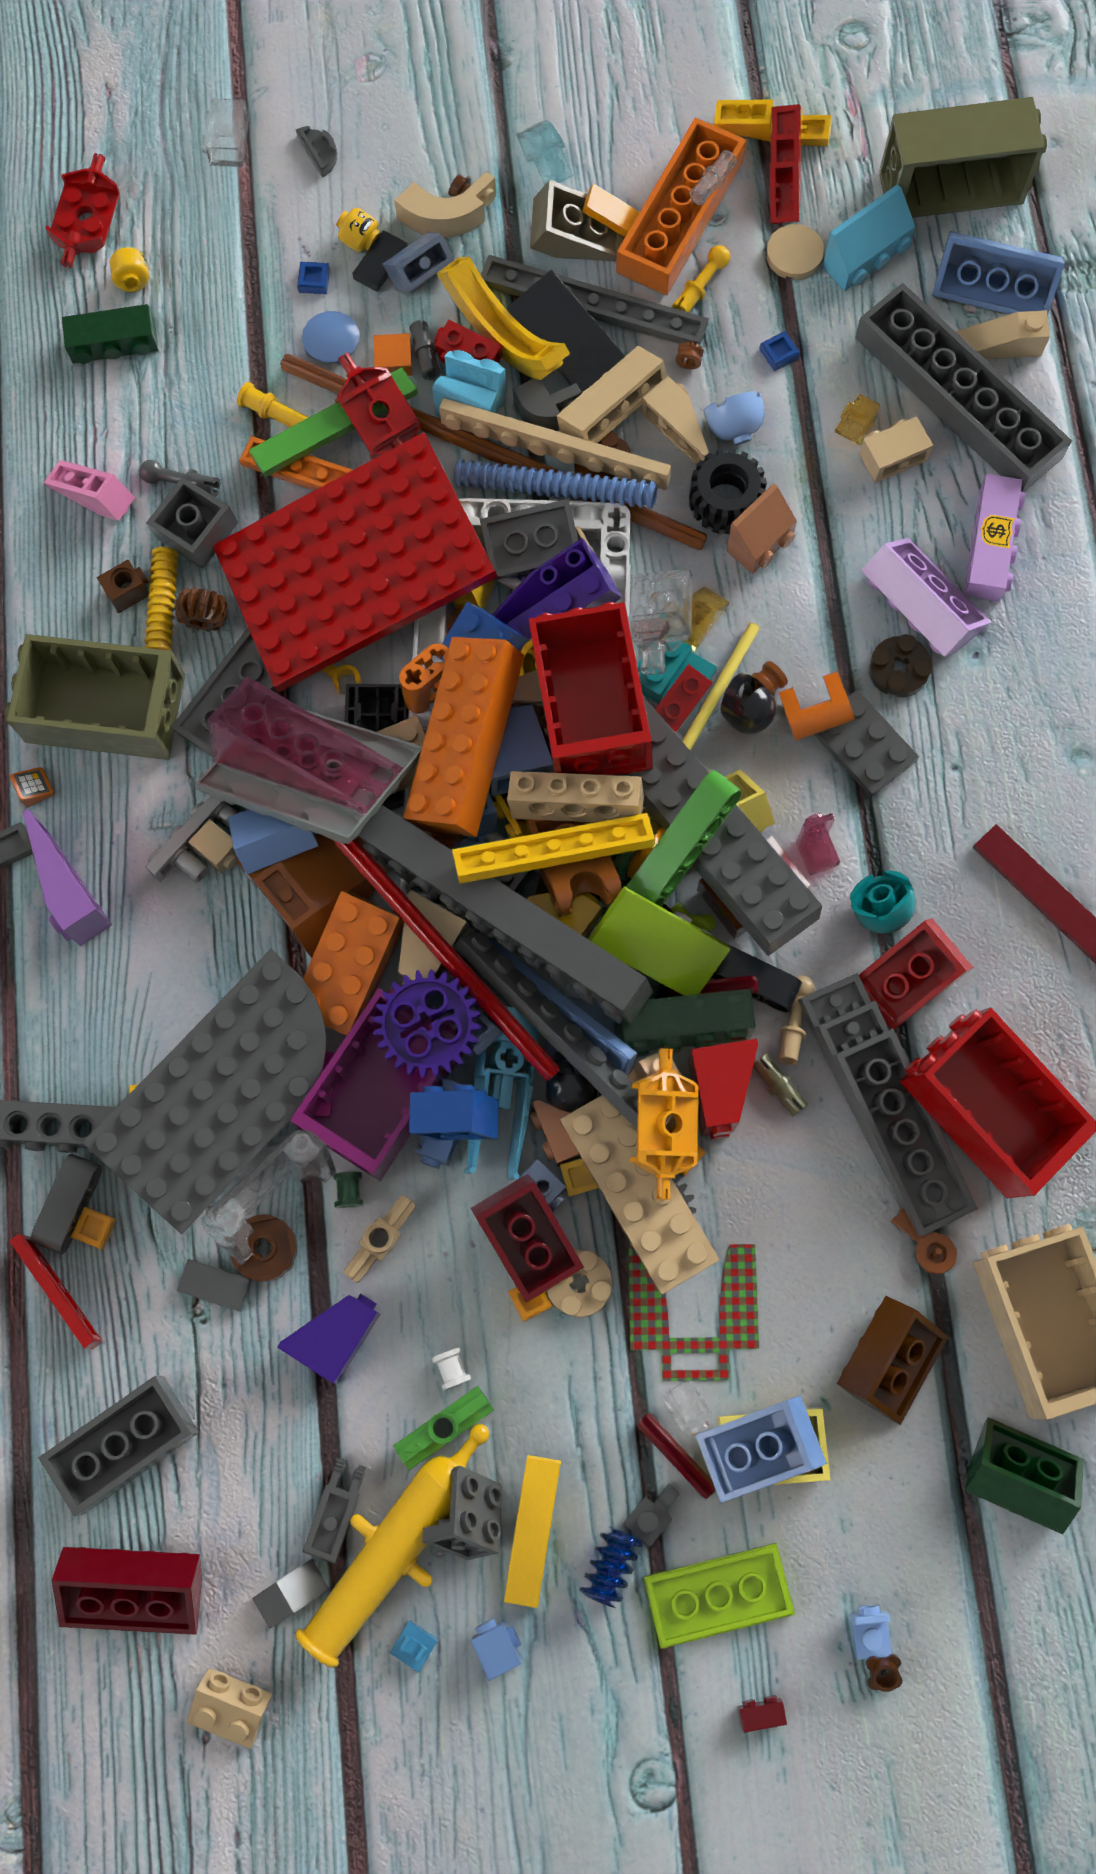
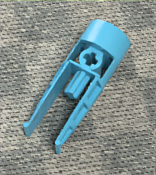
M506 1007L538 1043L540 1032L515 1008ZM483 1011V1014H484L495 1026H497V1025L490 1019V1017ZM501 1031L502 1034L490 1044L495 1046V1050L489 1058L491 1069H484L486 1049L477 1056L473 1086L474 1089L486 1090L488 1093L489 1078L494 1076L492 1097L499 1099L498 1109L510 1110L513 1079L519 1080L517 1082L507 1179L515 1180L520 1177L517 1170L528 1122L535 1068L527 1060L526 1074L516 1073L523 1065L524 1056ZM506 1053L507 1057L512 1059L513 1062L507 1065V1067H505V1061L500 1060V1056ZM481 1139L468 1140L465 1174L476 1172Z

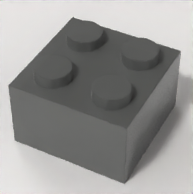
M182 476L146 524L157 540L176 550L180 555L203 569L215 554L214 545L227 538L238 524V521L228 505Z

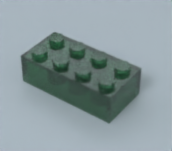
M751 989L650 999L643 1006L632 1024L625 1020L619 1023L621 1041L637 1052L636 1057L649 1055L650 1050L673 1049V1053L682 1051L681 1047L694 1046V1049L713 1046L716 1043L750 1040L756 1028Z

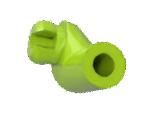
M681 902L670 908L673 913L677 911L687 915L692 919V925L705 929L708 932H711L716 926V921L712 915H690Z

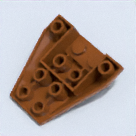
M318 833L315 834L318 843L317 847L250 874H246L240 861L236 862L252 884L261 890L290 927L294 937L311 959L340 892L350 891L369 900L376 890L335 845L334 840ZM357 836L355 839L358 841V843H359L361 846H363L364 843H363L362 840ZM379 865L387 874L390 867L387 865L386 868H384L381 865Z

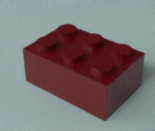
M529 1174L524 1175L470 1208L526 1303L584 1268L541 1191Z

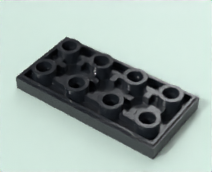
M552 269L507 307V311L535 336L548 342L565 343L570 354L562 360L563 364L557 370L570 385L577 383L582 393L625 357L624 353Z

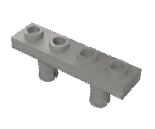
M210 796L204 803H198L191 811L190 819L183 826L179 825L171 832L170 840L162 849H156L150 855L148 864L145 866L146 869L159 882L176 866L195 882L201 881L209 869L189 852L192 849L189 841L209 819L214 823L220 820L230 829L228 817L239 812L231 806L232 804Z

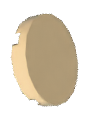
M789 224L779 228L771 235L767 244L766 260L770 268L783 278L788 276L793 277V280H802L812 276L819 270L824 257V244L820 235L812 228L801 224Z

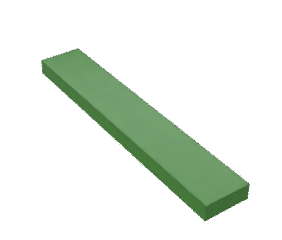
M402 367L390 373L406 401L418 395L417 387ZM335 403L249 449V453L266 478L355 428L340 403ZM380 403L372 406V412L376 417L388 411Z

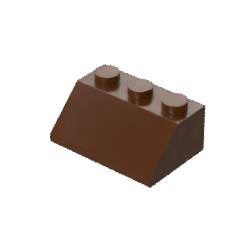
M885 1296L881 1305L875 1311L866 1332L860 1338L851 1359L844 1367L837 1385L856 1399L901 1425L949 1336L916 1309Z

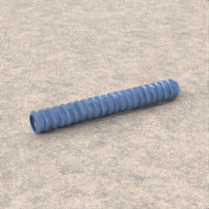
M464 459L458 460L454 470V480L457 486H462L463 484L466 487L474 485L475 488L483 486V489L486 490L491 487L495 491L500 488L503 492L509 489L512 493L518 490L520 494L528 491L529 495L537 492L538 496H543L546 493L547 497H552L554 494L556 498H561L563 495L565 499L573 497L574 500L582 498L583 501L591 499L592 502L601 500V503L610 501V504L619 502L621 506L628 503L630 507L637 504L639 508L647 505L648 509L653 508L657 498V485L655 481L647 484L646 480H641L640 483L637 482V479H632L629 482L627 478H623L620 481L618 477H613L611 480L609 476L601 478L600 475L592 477L591 474L582 476V473L573 475V472L564 474L563 471H558L555 473L552 469L548 472L543 468L537 471L534 467L528 470L526 466H522L519 469L517 465H513L510 468L508 464H504L501 467L500 463H495L492 466L491 462H486L483 465L482 461H477L474 464L473 460H468L465 463Z

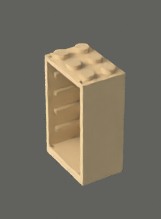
M1071 1224L1043 1232V1240L1040 1239L1039 1234L1012 1242V1250H1009L1007 1244L981 1252L982 1260L973 1262L1030 1419L1049 1420L1096 1404V1258L1084 1227L1073 1230Z

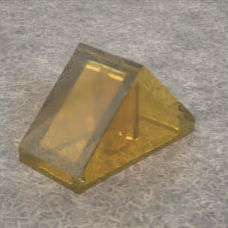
M702 587L689 596L671 634L696 650L730 602L707 587Z

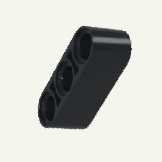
M728 945L731 950L711 978L716 980L753 975L758 979L759 990L756 994L747 996L778 1011L788 1013L803 983L795 976Z

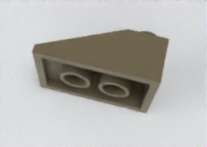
M549 179L533 199L530 249L555 258L616 261L617 250L623 242V236L582 212L587 196L586 193Z

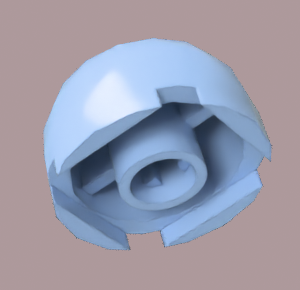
M756 391L727 397L720 407L717 408V404L714 402L703 410L710 431L723 441L733 440L734 445L751 441V434L759 430L765 417L761 392L756 394Z

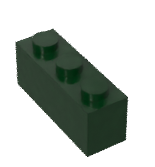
M149 304L62 317L65 349L73 364H86L95 360L117 359L121 356L145 355L149 352L159 351L155 319Z

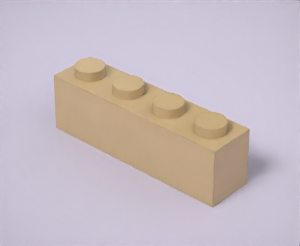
M637 346L557 415L560 432L598 443L641 406L642 398L666 378L664 360Z

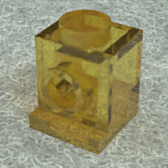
M859 394L853 403L848 402L840 417L842 420L835 429V432L861 446L863 439L875 424L880 404Z

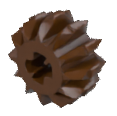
M196 587L183 589L178 594L174 608L176 610L175 616L179 623L186 624L187 628H195L197 631L205 630L207 632L210 630H220V627L224 626L228 613L225 597L217 595L215 591H208L205 588L198 589Z

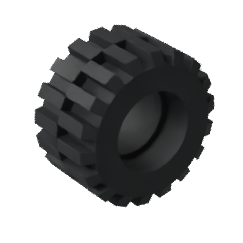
M723 449L716 451L715 456L709 453L705 456V461L700 460L697 463L696 470H693L691 477L689 506L690 510L694 511L693 516L696 521L702 519V526L707 529L711 526L713 527L712 532L719 533V530H725V534H730L731 523L766 491L767 481L764 478L765 472L762 467L757 468L758 461L755 458L749 460L748 453L743 451L741 455L736 454V449H729V453H724ZM729 484L737 487L743 495L735 499H724L717 496L712 489L718 485Z

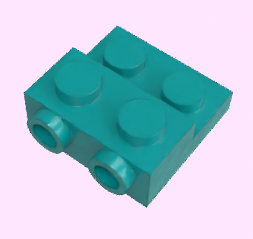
M667 631L662 638L658 636L654 638L648 649L651 655L647 661L640 660L637 663L642 693L657 704L660 703L688 664L709 680H712L718 668L693 653L692 646Z

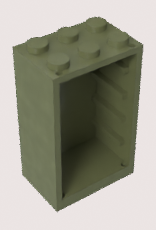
M1026 97L893 114L879 169L883 194L898 184L902 188L912 218L1024 204L1028 191L1032 189L1034 175L1039 171L1041 156L1047 149V138L1045 134H1042L1040 128L1041 113L1039 109H1036L1034 98Z
M25 634L24 642L18 648V670L12 676L11 687L13 694L11 702H8L5 708L7 722L25 743L169 760L174 731L171 727L177 720L185 673L173 651Z

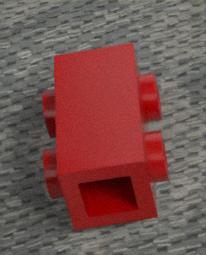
M449 319L444 328L440 327L434 338L439 359L443 363H445V355L449 351L453 352L454 350L467 352L477 360L490 359L498 364L503 357L500 344Z

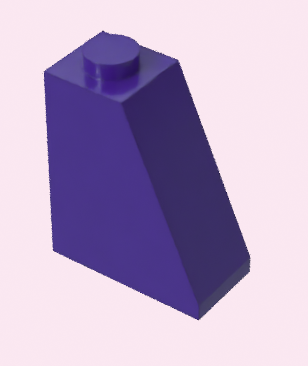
M361 1293L357 1299L348 1295L280 1341L277 1348L333 1384H338L380 1316V1313L374 1310L377 1303Z

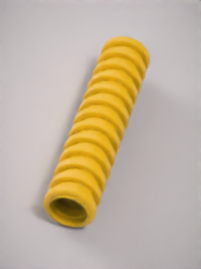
M157 547L151 552L153 558L151 559L152 567L150 568L149 582L151 584L148 589L150 591L147 604L149 610L146 614L148 619L146 620L147 628L144 639L146 645L144 648L172 651L170 648L172 640L170 638L173 636L172 629L174 624L172 621L175 610L173 603L176 600L174 595L176 593L175 586L177 580L175 577H177L178 573L176 569L178 567L177 560L179 554L176 550L169 547Z

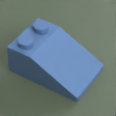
M801 1396L780 1402L696 1434L720 1503L827 1464Z

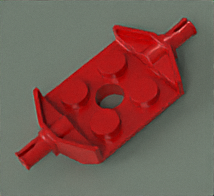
M93 154L91 166L88 169L84 168L62 174L61 176L64 187L51 228L46 226L45 229L49 237L59 247L65 249L60 264L66 268L67 266L69 268L73 267L75 255L95 253L103 248L106 242L120 191L117 184L101 172L105 162V157L102 154ZM84 213L92 214L86 220H79L80 216Z
M349 352L338 358L348 378L335 402L336 404L340 403L370 452V459H374L414 438L422 425L388 369L383 367H357ZM377 403L383 404L388 410V416L385 418L376 417L372 412V406Z

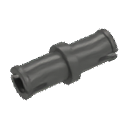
M421 320L415 321L409 327L415 345L413 352L415 358L419 359L422 377L427 380L429 376V380L438 378L441 373L435 356L437 352L435 343L431 341L427 322L423 321L421 325Z

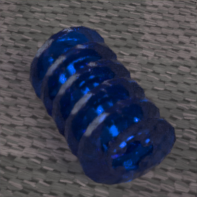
M608 1526L612 1529L611 1533H600L599 1535L607 1545L595 1546L594 1549L602 1556L601 1560H590L589 1562L597 1571L596 1573H585L584 1575L591 1583V1587H580L579 1591L599 1603L616 1608L611 1602H621L623 1600L622 1594L616 1588H627L628 1582L621 1574L633 1573V1568L626 1560L637 1561L638 1555L631 1547H642L643 1541L626 1532Z

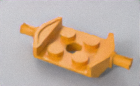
M659 1049V1070H657V1073L632 1083V1089H638L637 1157H630V1162L651 1174H655V1178H657L656 1199H671L670 1178H675L676 1174L693 1168L697 1164L699 1086L694 1081L677 1074V1070H672L673 1049ZM670 1114L676 1121V1127L672 1133L667 1131L665 1127V1119Z

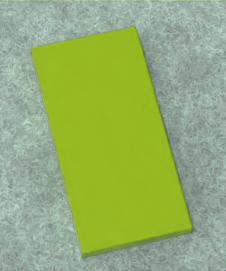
M625 886L588 938V940L620 961L693 1001L731 950L728 944Z
M777 1543L643 1576L660 1649L795 1615Z

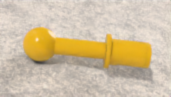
M716 245L709 250L707 255L708 263L695 281L688 280L685 283L684 291L673 303L672 308L690 313L697 301L705 297L703 289L717 269L725 268L730 262V252L725 246Z

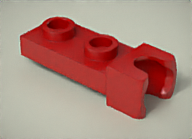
M688 664L655 710L676 733L713 682Z

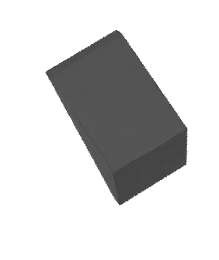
M310 1559L252 1599L270 1629L329 1590V1587L313 1559Z

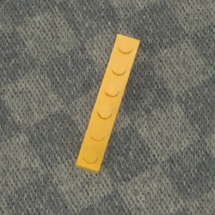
M644 813L452 849L458 881L461 884L655 847V837L648 814Z

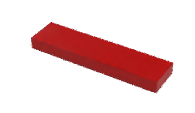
M22 1234L16 1235L9 1241L82 1347L93 1350L102 1343L99 1334L36 1244L31 1242V1237Z

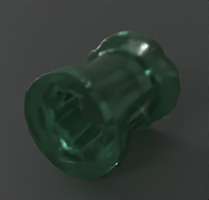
M340 1172L333 1175V1180L336 1181L337 1201L334 1202V1208L364 1206V1201L360 1199L359 1185L362 1172Z

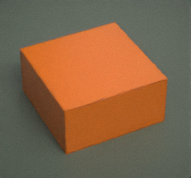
M410 333L374 335V367L387 368L389 373L402 367L408 376H413Z

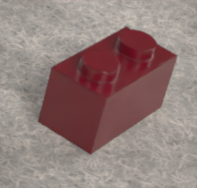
M776 1695L764 1697V1701L755 1702V1699L742 1701V1705L738 1706L744 1733L787 1725L783 1701L781 1698H777Z

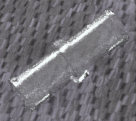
M722 151L714 164L708 166L702 172V178L689 193L694 203L704 205L713 191L719 189L724 184V178L737 164V160H733L735 155L732 152Z

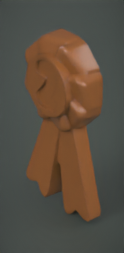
M901 1208L898 1215L891 1220V1223L917 1243L915 1259L925 1272L933 1274H943L955 1265L957 1248L947 1235L935 1233L934 1231L919 1237L906 1212Z

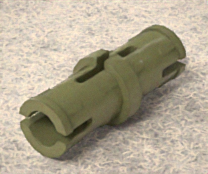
M765 1054L761 1057L760 1061L757 1060L754 1063L753 1069L770 1087L768 1090L772 1096L775 1094L792 1117L799 1113L798 1107L803 1110L809 1104L790 1083L792 1079L789 1075L784 1076L768 1054Z

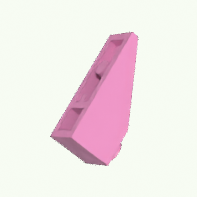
M59 460L43 482L52 490L100 516L117 521L127 513L130 504L135 499L132 493L114 474Z

